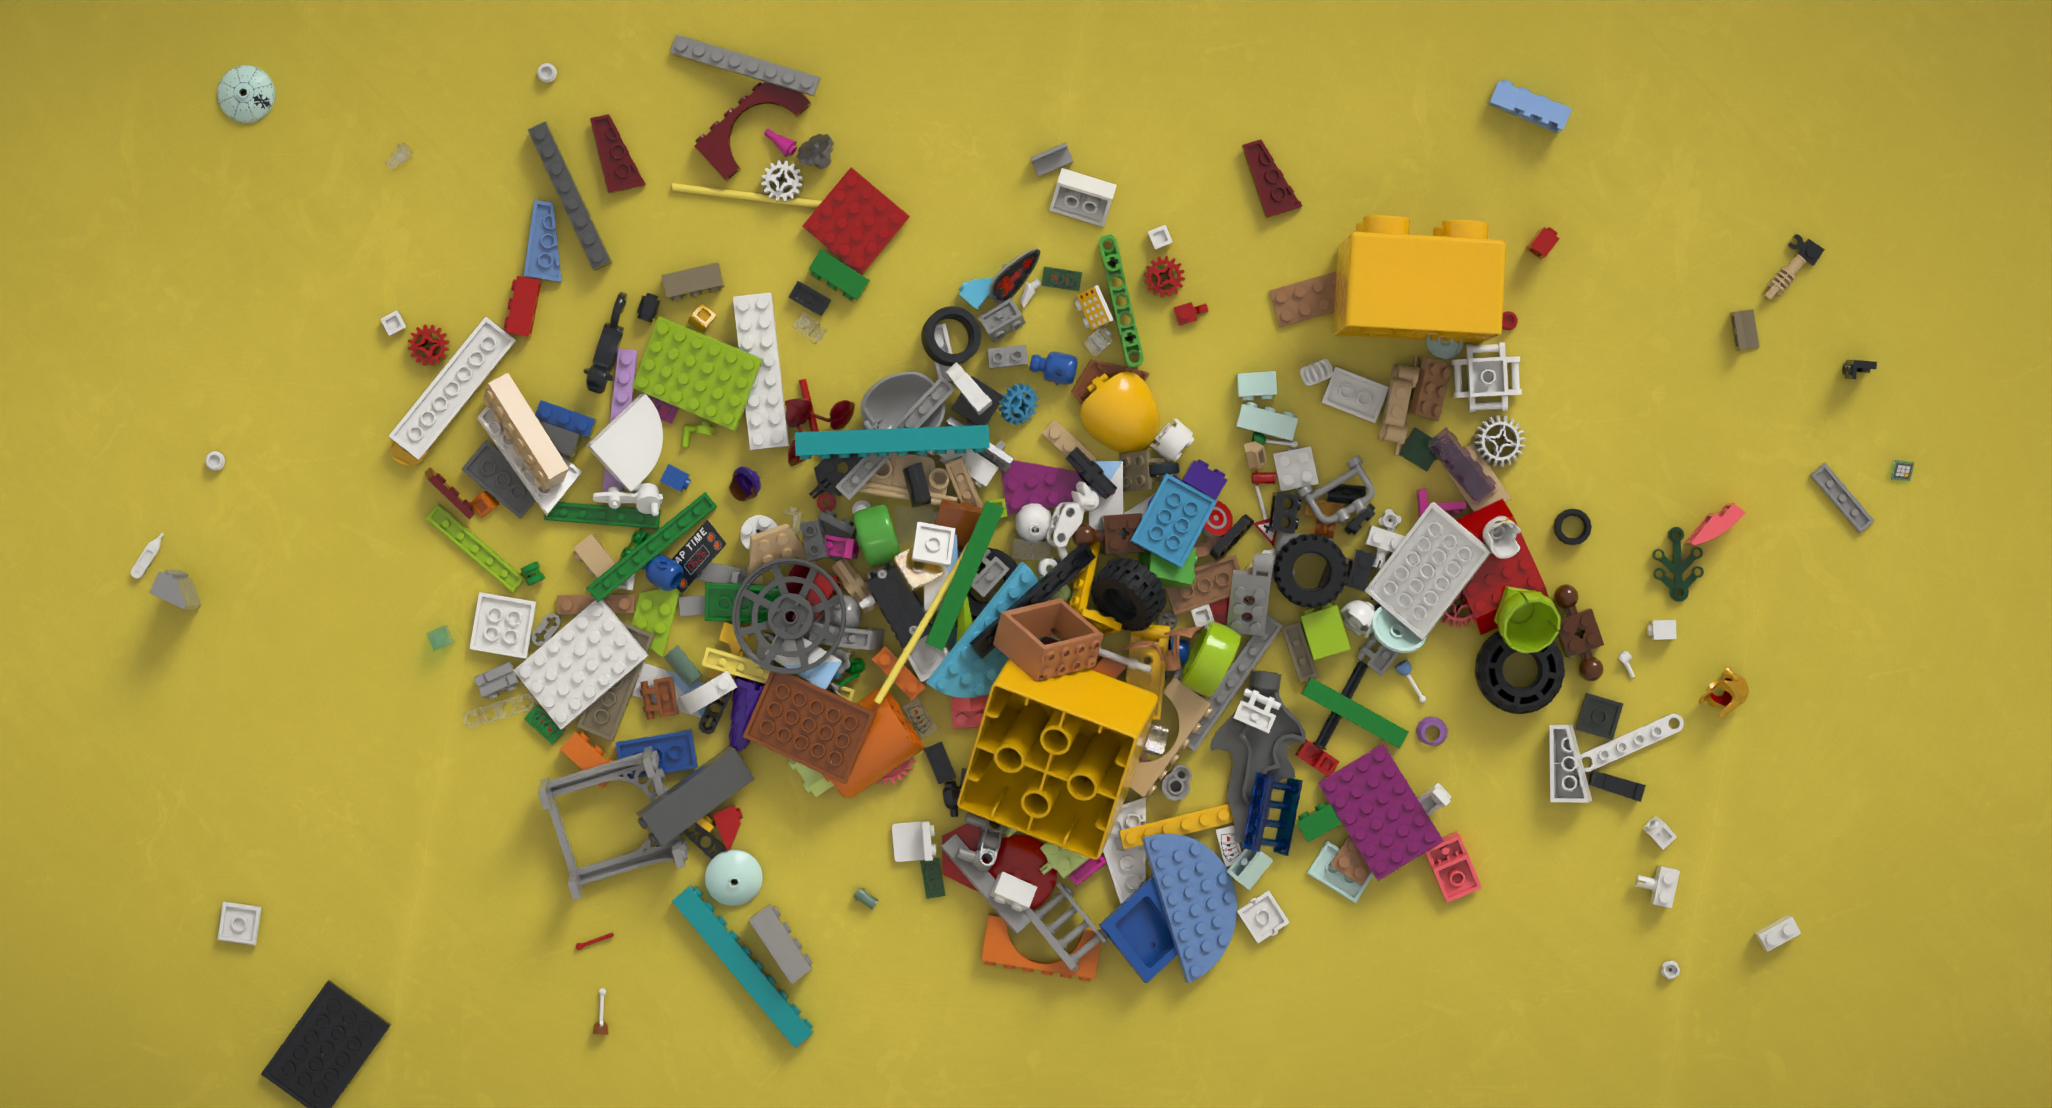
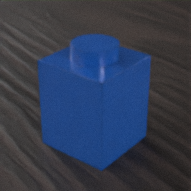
M668 464L660 481L682 492L683 489L687 490L691 479H689L690 474Z

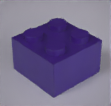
M1200 459L1197 462L1195 460L1192 461L1182 481L1216 500L1227 482V479L1224 478L1226 474L1217 469H1214V471L1208 469L1209 464Z

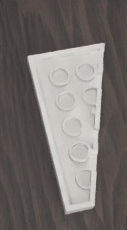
M486 406L477 419L547 516L581 475L582 471L563 458L569 468L564 481L543 492L542 488L535 484L531 471L528 472L525 468L521 455L518 456L516 454L511 439L508 440L506 438L502 425L495 421L492 409Z
M1146 797L1123 804L1103 850L1120 904L1146 882V852L1144 845L1123 849L1118 831L1146 824Z

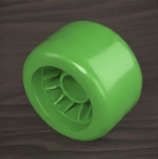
M878 504L856 511L853 514V521L857 531L855 533L857 542L869 566L890 562L901 556L899 543L886 505Z

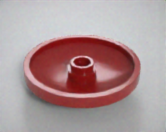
M1027 835L1004 837L1001 839L996 861L988 872L995 880L998 874L1005 872L1036 886L1037 889L1030 908L1034 909L1044 903L1051 895L1057 880V870L1052 868L1045 875L1040 871L1039 868L1048 862L1046 855L1040 849L1044 845L1041 841ZM983 858L982 861L986 864H989V861L986 858Z

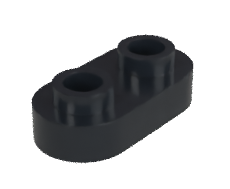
M1371 503L1367 504V509L1357 514L1343 529L1348 535L1351 533L1355 535L1362 528L1360 524L1364 520L1369 521L1375 515V507Z

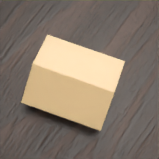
M1255 441L1243 444L1249 469L1257 468L1260 470L1267 463L1264 446Z

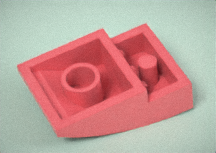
M1727 503L1718 514L1709 513L1685 543L1687 545H1697L1721 535L1739 521L1746 512L1735 503Z
M1457 831L1442 837L1444 842L1425 853L1446 903L1482 888L1461 836Z

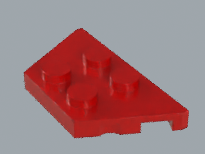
M964 824L942 835V845L956 834L969 850L976 851L980 838V828ZM942 850V875L979 892Z

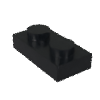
M797 281L788 297L821 317L831 302V299Z
M1340 484L1327 492V502L1352 504L1355 500L1366 495V487Z
M942 741L924 749L938 784L956 778Z

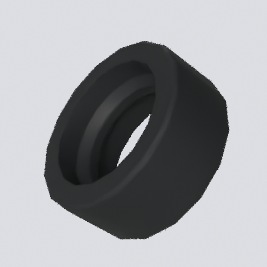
M1564 510L1555 519V535L1564 544H1581L1587 540L1591 533V521L1587 514L1581 510ZM1568 516H1577L1583 522V532L1577 538H1568L1562 532V522Z

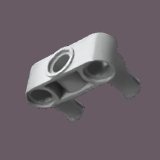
M968 812L964 823L979 827L982 832L977 850L971 851L959 847L956 858L971 862L979 871L986 872L996 861L1004 825ZM990 823H994L997 829L992 828ZM982 858H986L989 864L984 863Z

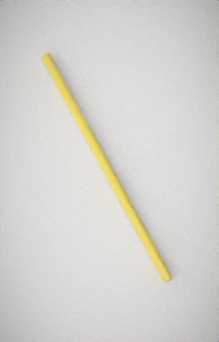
M672 184V191L813 208H817L822 202L802 198H794L792 200L790 197H787V202H784L783 198H780V201L777 202L775 196L770 199L768 194Z
M966 546L874 699L876 703H882L945 597Z

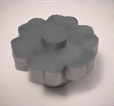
M828 134L812 136L809 141L804 142L798 149L797 158L803 166L809 164V166L815 165L819 169H824L832 161L830 153L833 151L832 146L834 142Z

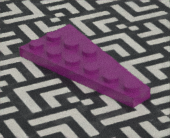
M1013 460L1011 468L1007 473L1001 469L1007 514L1018 513L1023 506L1031 503L1040 504L1048 509L1055 508L1060 503L1073 502L1071 491L1077 492L1076 484L1079 481H1084L1080 478L1077 471Z

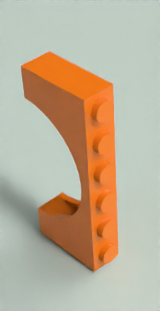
M989 913L981 961H985L984 964L996 966V963L1004 964L1003 967L1008 969H1015V966L1023 967L1022 970L1027 972H1034V969L1042 970L1041 974L1053 975L1054 972L1060 973V977L1071 978L1072 976H1079V980L1090 981L1095 979L1101 941L1079 959L1080 962L1077 965L1080 969L1074 973L1062 959L1051 962H1038L1022 955L1011 942L1007 924L999 915ZM1085 929L1079 942L1069 955L1071 953L1074 954L1097 934L1093 930Z

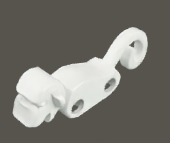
M1079 481L1076 484L1077 492L1071 491L1073 502L1060 503L1055 508L1047 531V542L1051 546L1057 547L1061 561L1068 555L1065 546H1067L1069 538L1081 525L1084 511L1094 510L1099 505V496L1095 491L1090 490L1091 488L1085 482ZM1051 558L1042 559L1038 565L1040 576L1044 577L1048 573L1046 571L1047 566L1054 568L1057 562Z

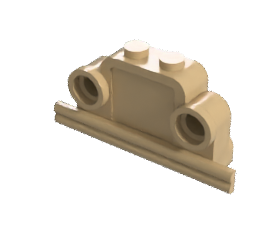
M1414 357L1412 367L1394 364L1392 367L1377 440L1396 443L1394 455H1399L1401 444L1404 445L1408 429L1406 419L1412 390L1416 388L1419 377L1418 357Z
M910 451L905 456H897V453H894L890 457V461L887 460L871 477L870 482H866L858 490V492L910 501L903 469L922 462L931 496L930 504L940 506L942 498L957 502V497L946 495L950 481L948 472L943 468H935L936 463L929 457V453H927L928 455L910 454Z

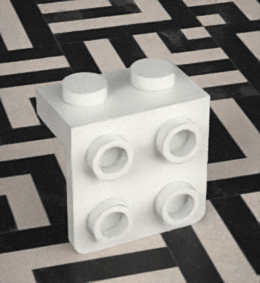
M930 820L895 823L892 825L895 861L933 860V856H936V844H932L931 837L935 836L934 825H930Z

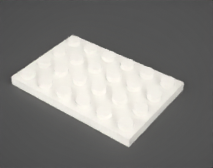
M1432 502L1365 589V592L1419 638L1424 640L1491 554V550L1435 502Z
M602 599L599 603L596 601L592 602L514 671L557 726L563 730L649 655Z

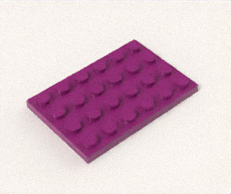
M1384 744L1379 745L1318 783L1377 881L1382 880L1444 842Z

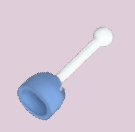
M1404 660L1394 667L1400 675L1407 676L1419 696V701L1421 703L1426 702V697L1421 694L1410 675L1412 668L1409 661Z

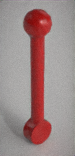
M612 932L585 943H577L575 947L577 950H582L583 947L611 938L614 934Z

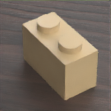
M590 534L573 548L576 551L574 553L575 557L580 562L584 561L588 566L586 570L592 577L596 576L599 578L616 564V561L594 534Z

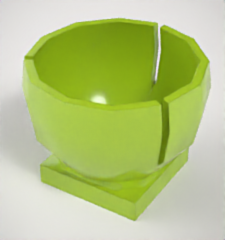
M1506 586L1494 621L1504 642L1510 648L1521 653H1532L1544 649L1553 642L1559 633L1558 630H1560L1561 617L1553 601L1541 592Z

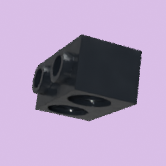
M1273 492L1268 530L1295 533L1299 525V519L1296 518L1297 511L1301 508L1299 495ZM1285 498L1291 501V505L1287 509L1283 506ZM1283 517L1288 519V525L1285 528L1280 524Z

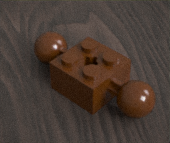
M1142 513L1104 515L1101 517L1102 530H1095L1090 525L1082 524L1072 535L1073 542L1076 546L1086 543L1090 548L1095 542L1103 541L1104 555L1144 552L1143 548L1130 542L1142 519ZM1122 529H1124V532H1127V536L1122 539V536H1118Z
M1568 584L1561 585L1554 592V601L1560 608L1565 610L1567 615L1561 618L1560 630H1558V638L1564 656L1571 657L1580 654L1582 661L1579 665V673L1581 677L1587 681H1596L1602 676L1604 668L1602 662L1593 657L1591 649L1603 646L1604 642L1593 610L1588 608L1577 612L1575 606L1578 601L1577 590ZM1577 628L1582 630L1581 637L1574 634L1577 632Z

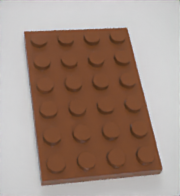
M771 671L743 737L834 780L847 784L877 713L793 674H781Z

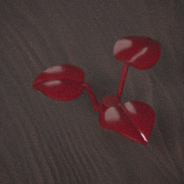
M801 398L785 401V418L787 425L796 427L799 432H803L799 425L806 423L808 415L831 422L830 427L837 430L849 423L854 413L855 404L848 400L839 401L832 407L830 418H825L811 413L813 405L809 400ZM795 439L788 451V464L790 466H795L806 460H800V456H796Z

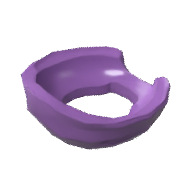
M1425 717L1417 725L1416 733L1420 742L1438 746L1447 738L1448 729L1441 719ZM1431 725L1437 726L1440 730V735L1434 742L1426 740L1425 736L1426 728Z

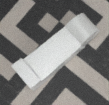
M957 362L945 371L978 415L982 414L992 405V400Z

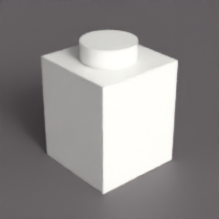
M1650 620V624L1647 625L1648 636H1651V640L1677 639L1676 620Z

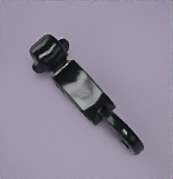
M620 292L618 294L612 311L610 323L606 322L603 327L593 358V365L590 368H585L583 371L587 374L586 386L589 391L602 394L606 389L608 381L613 380V376L609 373L614 367L624 332V327L618 326L620 314L623 313L627 302L626 293Z

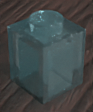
M447 625L426 633L434 651L455 643Z

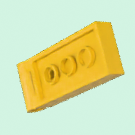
M1151 624L1145 630L1131 631L1129 644L1137 641H1154V643L1158 644L1163 655H1165V651H1168L1170 635H1164V633L1170 631V626ZM1148 646L1129 649L1128 658L1133 657L1138 659V662L1144 663V658L1150 657L1151 661L1146 665L1152 666V670L1149 674L1138 669L1132 670L1127 668L1125 683L1152 692L1158 696L1153 719L1160 720L1166 672L1165 660L1161 661L1155 647Z

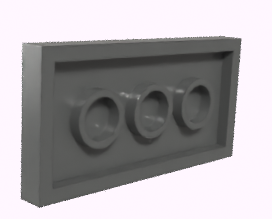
M487 440L461 469L520 519L536 502L504 455Z

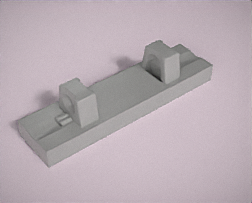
M950 416L946 421L945 427L973 426L974 423L967 420L963 425ZM999 441L996 446L990 443V448L985 449L983 453H978L1006 473L1011 468L1014 458L1003 452L1006 444L1002 441Z
M710 562L696 579L713 583L743 584L748 573L747 569Z

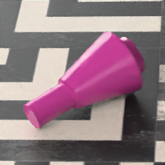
M769 128L764 132V135L773 141L784 157L792 156L797 150L796 141L777 135Z

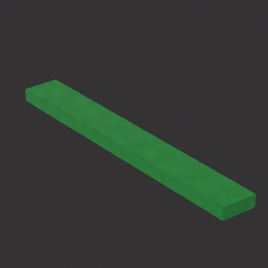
M704 492L586 587V590L599 603L717 508L716 504Z
M988 501L985 502L927 637L926 644L942 651L944 650L1004 508Z

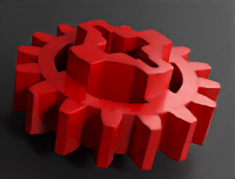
M1159 256L1157 258L1158 262L1151 260L1152 267L1146 266L1149 272L1143 275L1148 277L1144 284H1150L1147 290L1153 289L1154 296L1159 292L1161 298H1163L1164 293L1171 297L1172 291L1177 294L1176 288L1183 287L1180 281H1185V278L1181 277V274L1185 271L1179 270L1181 263L1174 264L1175 258L1168 261V256L1164 260ZM1167 264L1164 269L1155 268L1158 265ZM1173 268L1177 273V279L1172 276L1171 271ZM1169 269L1167 275L1169 280H1165L1160 285L1161 276L1159 274H1164ZM1151 275L1156 277V286L1152 282ZM1170 284L1173 286L1170 289L1162 290L1164 285Z
M425 324L423 325V330L417 327L418 333L411 332L414 338L413 340H408L409 343H412L408 350H413L410 356L417 357L415 361L417 363L422 360L424 366L428 362L431 366H434V361L440 364V357L446 358L447 356L444 352L450 351L446 347V344H449L450 341L444 339L447 334H440L442 329L438 328L435 330V325H431L430 329H428V326ZM431 333L436 334L440 340H434ZM422 335V340L420 343H417L418 338ZM428 340L429 342L435 344L430 347V350L428 348L421 347L426 345ZM441 347L440 352L435 356V351ZM418 351L425 352L427 358L422 357Z

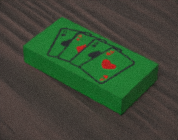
M536 705L524 718L552 745L566 731L565 729L561 730L549 714L539 705Z

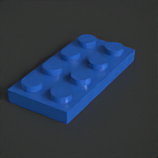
M692 729L615 742L618 759L644 752L645 747L652 746L653 751L657 750L660 759L658 766L659 769L663 768L664 773L698 768ZM636 770L632 771L633 774H627L628 777L634 778ZM642 771L638 778L647 776L646 771Z

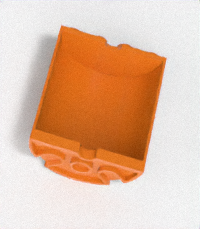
M883 685L856 703L877 714L847 784L822 774L826 781H831L843 798L848 797L852 799L926 748L909 720L903 715L902 709L890 691H888L881 704L874 701Z

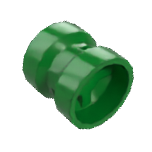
M538 561L520 569L527 578L526 583L528 586L546 579L539 570L540 565Z

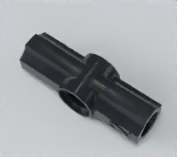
M1078 447L1065 458L1079 473L1080 478L1087 485L1092 486L1105 500L1117 489L1104 475L1102 468L1093 460L1091 461Z

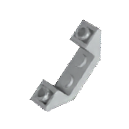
M814 622L815 625L823 629L824 623ZM830 624L828 632L837 636L840 627ZM845 627L838 647L863 650L882 649L885 630L865 627V629ZM809 631L808 640L814 642L819 635ZM826 639L821 642V644L833 645L832 642Z

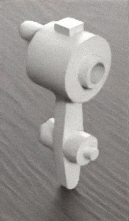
M645 483L635 493L620 492L617 487H610L607 492L594 493L593 501L609 503V507L613 509L619 508L622 503H635L638 511L641 513L658 516L660 505L663 502V495L659 494V489L656 485Z

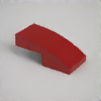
M1306 739L1305 743H1302L1295 754L1327 777L1333 773L1340 762Z

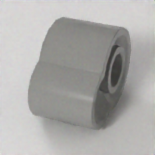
M1177 764L1173 766L1171 771L1161 781V790L1168 799L1178 801L1188 795L1192 777L1190 769L1184 764Z

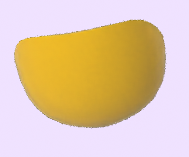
M1121 372L1110 379L1104 373L1100 377L1097 376L1093 379L1092 383L1087 387L1091 394L1083 402L1080 412L1081 421L1087 432L1099 443L1120 453L1139 452L1149 446L1158 434L1160 415L1153 393L1147 383L1133 372Z

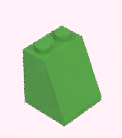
M1195 547L1192 548L1181 569L1145 549L1144 552L1139 553L1138 561L1140 564L1146 565L1151 572L1157 575L1156 578L1162 582V587L1186 589L1195 581L1194 566L1198 558Z

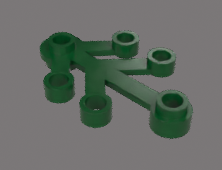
M1673 527L1668 531V538L1673 542L1674 563L1665 556L1664 551L1661 549H1655L1652 557L1655 560H1659L1674 574V582L1666 576L1662 568L1655 569L1653 576L1670 589L1669 594L1674 601L1681 602L1688 597V587L1697 578L1703 576L1704 570L1700 566L1693 567L1691 574L1684 581L1682 580V574L1696 559L1702 557L1703 551L1699 547L1692 548L1689 556L1682 562L1681 540L1684 538V532L1679 527ZM1675 531L1680 533L1679 538L1673 536ZM1695 549H1698L1700 551V554L1697 557L1693 554ZM1657 551H1660L1662 554L1660 558L1655 556ZM1697 568L1701 571L1700 575L1696 576L1694 573L1695 569ZM1658 570L1663 573L1660 578L1656 576ZM1679 588L1683 591L1680 596L1676 594V590Z

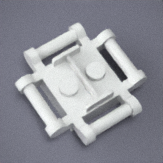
M1505 342L1489 345L1466 344V359L1451 360L1452 366H1454L1455 384L1453 398L1468 397L1469 413H1474L1475 410L1501 409L1502 411H1508V395H1522L1519 379L1520 356L1506 357ZM1499 352V357L1473 358V353ZM1507 363H1511L1512 389H1508ZM1461 365H1467L1468 392H1463ZM1501 396V402L1475 403V397Z

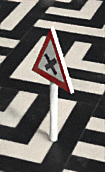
M1255 484L1264 520L1254 522L1253 525L1274 547L1277 531L1268 530L1270 518H1267L1259 485L1256 486Z

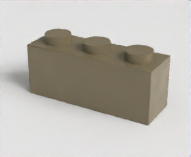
M719 263L662 275L666 297L668 299L671 298L672 301L681 300L683 295L690 294L691 297L702 295L701 291L709 290V293L721 290L720 287L724 286Z

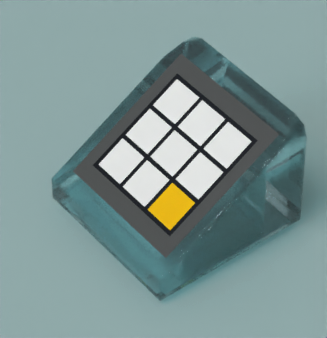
M1893 460L1891 479L1911 481L1914 462Z

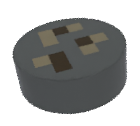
M1164 612L1159 616L1158 624L1170 626L1171 631L1177 625V617L1171 612Z

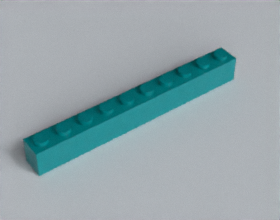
M989 425L795 432V454L800 456V460L811 459V455H819V459L831 458L832 454H838V458H850V454H858V457H869V453H877V457L889 456V452H896L897 456H905L910 451H916V455H928L927 451H935V454H947V450H954L955 454L966 453V449H974V453H983L985 449L990 448Z
M688 886L672 900L674 905L793 1047L799 1046L813 1034L811 1022L807 1018L804 1020L800 1016L801 1011L795 1004L791 1005L787 1000L789 996L783 989L779 991L775 986L777 983L770 974L767 976L763 971L764 966L759 960L754 961L750 956L752 954L750 949L738 942L740 938L733 930L730 932L727 929V922L721 915L717 917L713 912L715 910L713 905L709 901L705 902L702 899V892L696 886Z

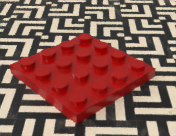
M851 167L802 227L852 269L862 275L910 216Z

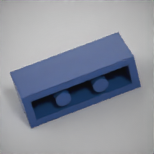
M540 400L535 414L538 420L591 438L597 422L594 418Z

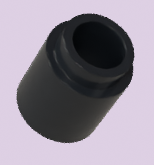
M647 293L646 296L642 295L637 310V318L652 323L660 301L657 300L658 296Z

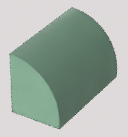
M679 645L664 656V659L688 687L703 675Z

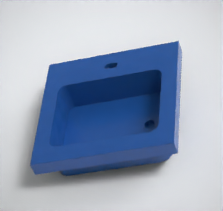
M1152 875L1099 924L1144 983H1148L1177 956Z

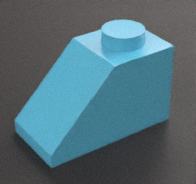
M994 278L974 279L969 283L965 281L959 288L961 291L959 296L978 310L988 298L989 288Z

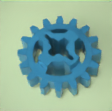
M1022 383L1019 386L1013 384L1012 390L1007 388L1008 393L1002 394L1004 400L999 401L1002 404L999 411L1002 412L1001 417L1010 424L1018 425L1019 422L1025 424V419L1030 421V415L1036 414L1033 410L1038 407L1035 402L1039 398L1035 396L1036 391L1032 390L1030 386Z

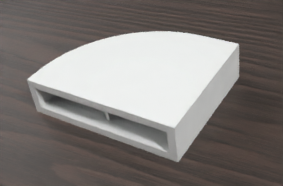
M640 394L586 445L626 491H636L642 486L641 482L652 471L661 453L663 429L659 413L653 402L646 394Z

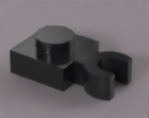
M1795 234L1793 237L1798 240V244L1793 245L1790 242L1788 246L1791 249L1800 250L1798 254L1806 262L1814 266L1825 249L1810 239L1803 242L1802 237Z

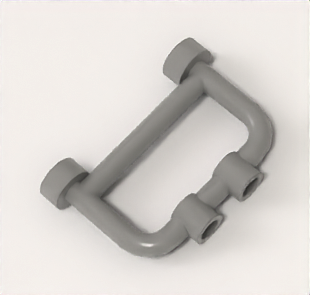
M1360 455L1347 461L1346 464L1350 469L1349 471L1319 489L1313 491L1310 485H1306L1297 492L1301 500L1305 499L1320 522L1333 524L1339 521L1343 524L1350 519L1349 514L1356 511L1357 514L1365 511L1367 509L1366 504L1373 499L1375 488L1361 466L1363 460ZM1358 474L1367 489V494L1355 500L1346 508L1338 510L1334 515L1330 517L1325 516L1315 499Z

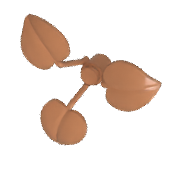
M1185 627L1164 633V635H1173V650L1165 651V655H1163L1158 644L1154 643V641L1133 642L1125 646L1121 650V654L1127 649L1155 647L1161 661L1165 660L1166 671L1181 669L1179 656L1180 637L1192 638L1195 632L1199 634L1202 627Z

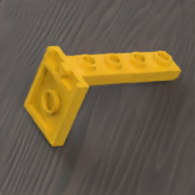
M1097 541L1090 547L1096 558L1077 574L1073 584V596L1070 599L1069 605L1098 629L1103 636L1121 631L1122 624L1116 622L1112 617L1099 615L1098 611L1086 609L1100 548V541Z

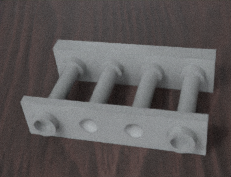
M1058 883L1057 887L1061 890L1060 893L1041 909L1033 911L1029 907L1024 913L1070 970L1076 973L1080 969L1077 963L1080 962L1079 959L1101 940L1107 946L1110 943L1102 929L1099 930L1072 898L1073 892L1067 885L1063 887ZM1064 898H1067L1073 906L1052 924L1045 925L1042 922L1043 916ZM1079 912L1084 921L1063 939L1057 940L1054 936L1055 930L1075 913ZM1090 926L1097 935L1074 954L1071 953L1069 955L1065 950L1067 945Z

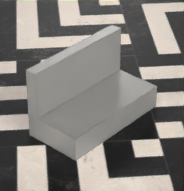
M1067 143L1031 157V162L1038 177L1074 162Z

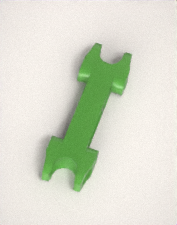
M1112 234L1102 236L1099 241V250L1125 362L1129 368L1142 365L1144 358L1118 244ZM1111 241L1113 248L1106 250L1103 247V242ZM1113 261L1116 263V265L1114 267L1109 266V262ZM1113 278H1120L1122 286L1119 288L1113 287L1111 280ZM1119 296L1126 299V305L1123 307L1116 304V298ZM1123 315L1129 316L1131 319L1130 324L1122 325L1120 317ZM1127 336L1133 337V341H1127ZM1137 353L1139 361L1136 363L1131 362L1129 354Z

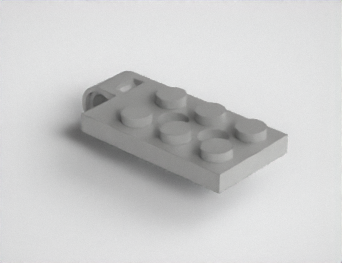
M1254 553L1252 572L1233 570L1226 626L1238 634L1264 636L1274 555ZM1246 596H1252L1254 598V601L1246 602L1244 598ZM1250 613L1252 617L1245 619L1242 617V614Z

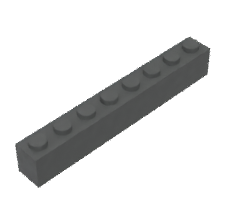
M543 122L528 129L593 270L596 271L611 264L612 260L548 124Z

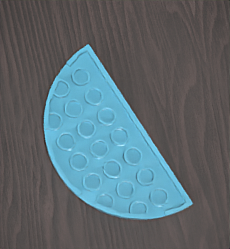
M1020 562L926 681L928 685L943 694L959 698L980 697L990 693L991 686L1009 658L995 647L982 659L976 654L969 643L1001 615V612L1006 611L1038 582L1035 574L1024 562Z

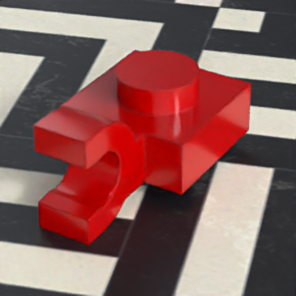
M1192 302L1173 307L1179 326L1197 321V314L1208 312L1207 304L1193 307Z

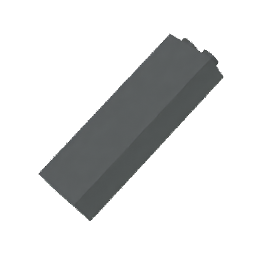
M728 746L636 813L639 817L637 821L643 829H647L649 832L648 838L654 845L664 846L753 781L754 777L735 748Z

